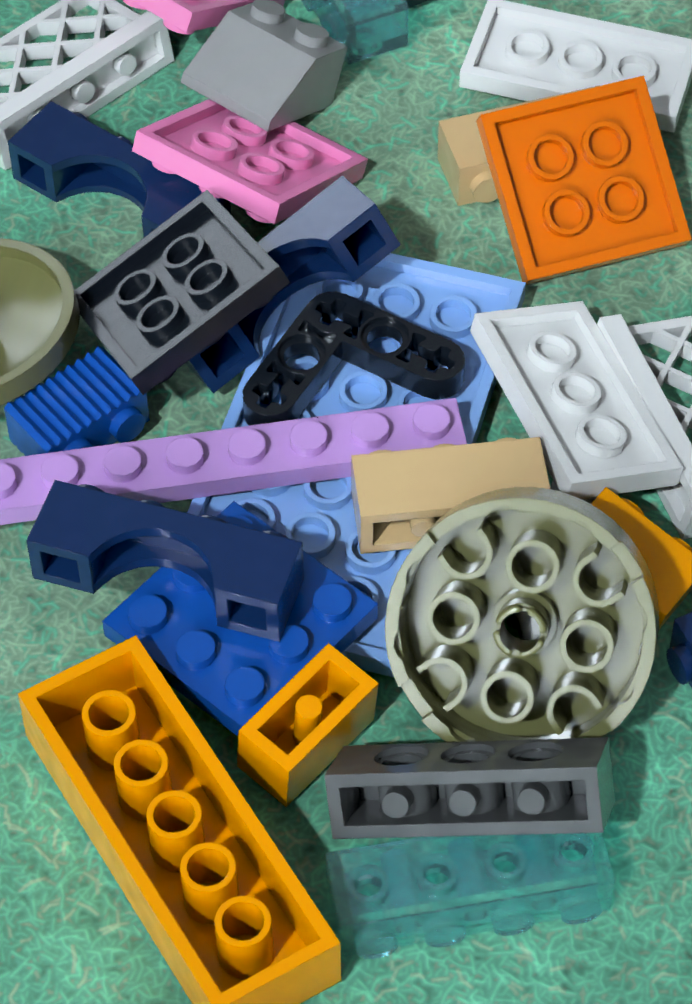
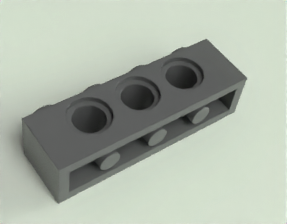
M609 737L343 746L324 775L333 839L604 833L615 804Z

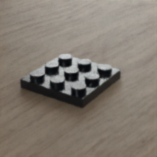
M206 190L79 286L75 293L82 319L142 395H144L157 384L171 378L178 368L204 348L218 342L225 332L255 309H259L269 303L276 293L290 284V281L280 266L216 198Z

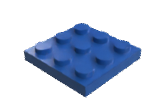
M235 501L217 516L229 524L261 532L276 531ZM303 550L304 581L280 642L217 626L213 600L201 583L186 573L166 567L158 569L102 620L104 635L116 645L136 635L169 685L238 736V730L328 643L343 653L378 618V603Z

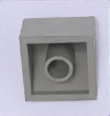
M255 0L250 4L229 10L184 70L181 83L268 132L327 108L332 104L348 47L329 37L328 31L323 27L312 23H303L285 13V8L279 3L271 0Z

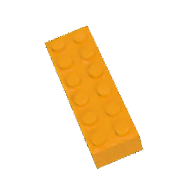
M136 635L18 693L28 740L192 1004H300L341 981L340 941Z

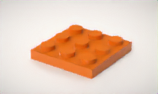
M644 75L481 114L476 120L522 282H526V285L683 246L692 240Z

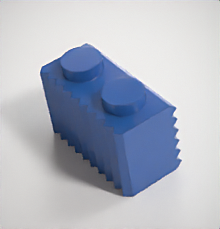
M97 346L93 353L87 352L84 359L78 358L74 365L68 364L64 371L58 370L54 377H48L44 383L36 385L34 390H29L24 396H19L14 402H8L4 407L9 438L25 456L110 445L117 441L120 443L129 442L137 437L143 430L145 423L150 421L147 393L142 395L116 360L100 346Z

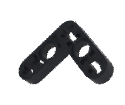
M325 292L309 301L245 384L242 391L244 419L248 426L298 419L342 360L423 397L445 399L455 395L464 383V353L451 340L352 296L340 292ZM322 321L325 322V323H331V324H330V325H325V324L322 323ZM379 337H389L398 341L401 346L396 351L380 353L371 349L369 343ZM307 354L316 358L318 363L308 370H296L289 367L286 361L291 356ZM440 364L448 367V369L440 367L435 373L427 371V368L435 370ZM279 384L283 386L280 391L281 404L272 402L279 393ZM260 402L269 405L264 408L260 406Z

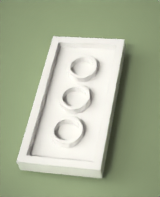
M488 0L461 67L459 87L522 101H531L644 75L659 129L674 133L692 79V39L505 0Z
M583 301L475 313L470 332L530 438L540 437L546 468L560 492L570 494L579 499L597 497L605 487L615 494L676 486L678 484L684 467Z

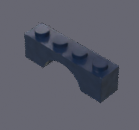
M53 101L49 102L8 140L14 179L56 203L68 197L87 192H105L122 196L135 203L143 211L141 215L143 237L147 236L203 193L200 191L199 185L177 174H168L156 169L152 165V161L132 151L133 144L128 139L107 132L91 123L84 115L78 112H71ZM216 198V200L231 214L230 201L226 199Z
M343 175L257 242L280 266L290 284L276 293L265 306L255 309L225 332L218 342L204 348L186 362V365L213 394L260 357L259 340L262 329L274 310L288 297L309 285L325 280L341 279L355 282L401 245L376 204Z
M54 480L26 540L34 579L94 594L115 576L132 569L154 566L175 569L196 579L210 594L216 610L217 626L278 642L281 640L304 581L303 542L289 539L287 536L276 531L261 532L229 524L221 518L212 515L197 516L169 509L152 500L138 501L106 493L95 486L87 484L74 485Z

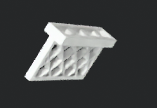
M60 0L1 37L0 62H14V67L0 69V86L10 85L8 93H0V167L5 171L11 167L8 140L49 102L53 101L71 112H78L87 118L175 61L168 28L163 25L164 19L150 11L139 15L116 0ZM88 5L98 11V15L71 17ZM117 30L105 38L106 31ZM94 32L93 39L67 40L68 34ZM57 35L54 42L30 43L39 36ZM74 57L73 59L63 64L64 58ZM52 59V64L49 66L25 67L27 60ZM22 84H32L21 91Z
M621 314L599 317L597 323L599 329L684 467L676 486L656 488L655 490L681 539L692 538V444L686 435L688 427L692 429V405L690 408H687L667 399L661 389L662 385L666 383L692 395V376L673 368L678 356L692 362V343L687 341L692 336V316L627 326ZM650 343L671 354L664 364L642 354L638 345Z

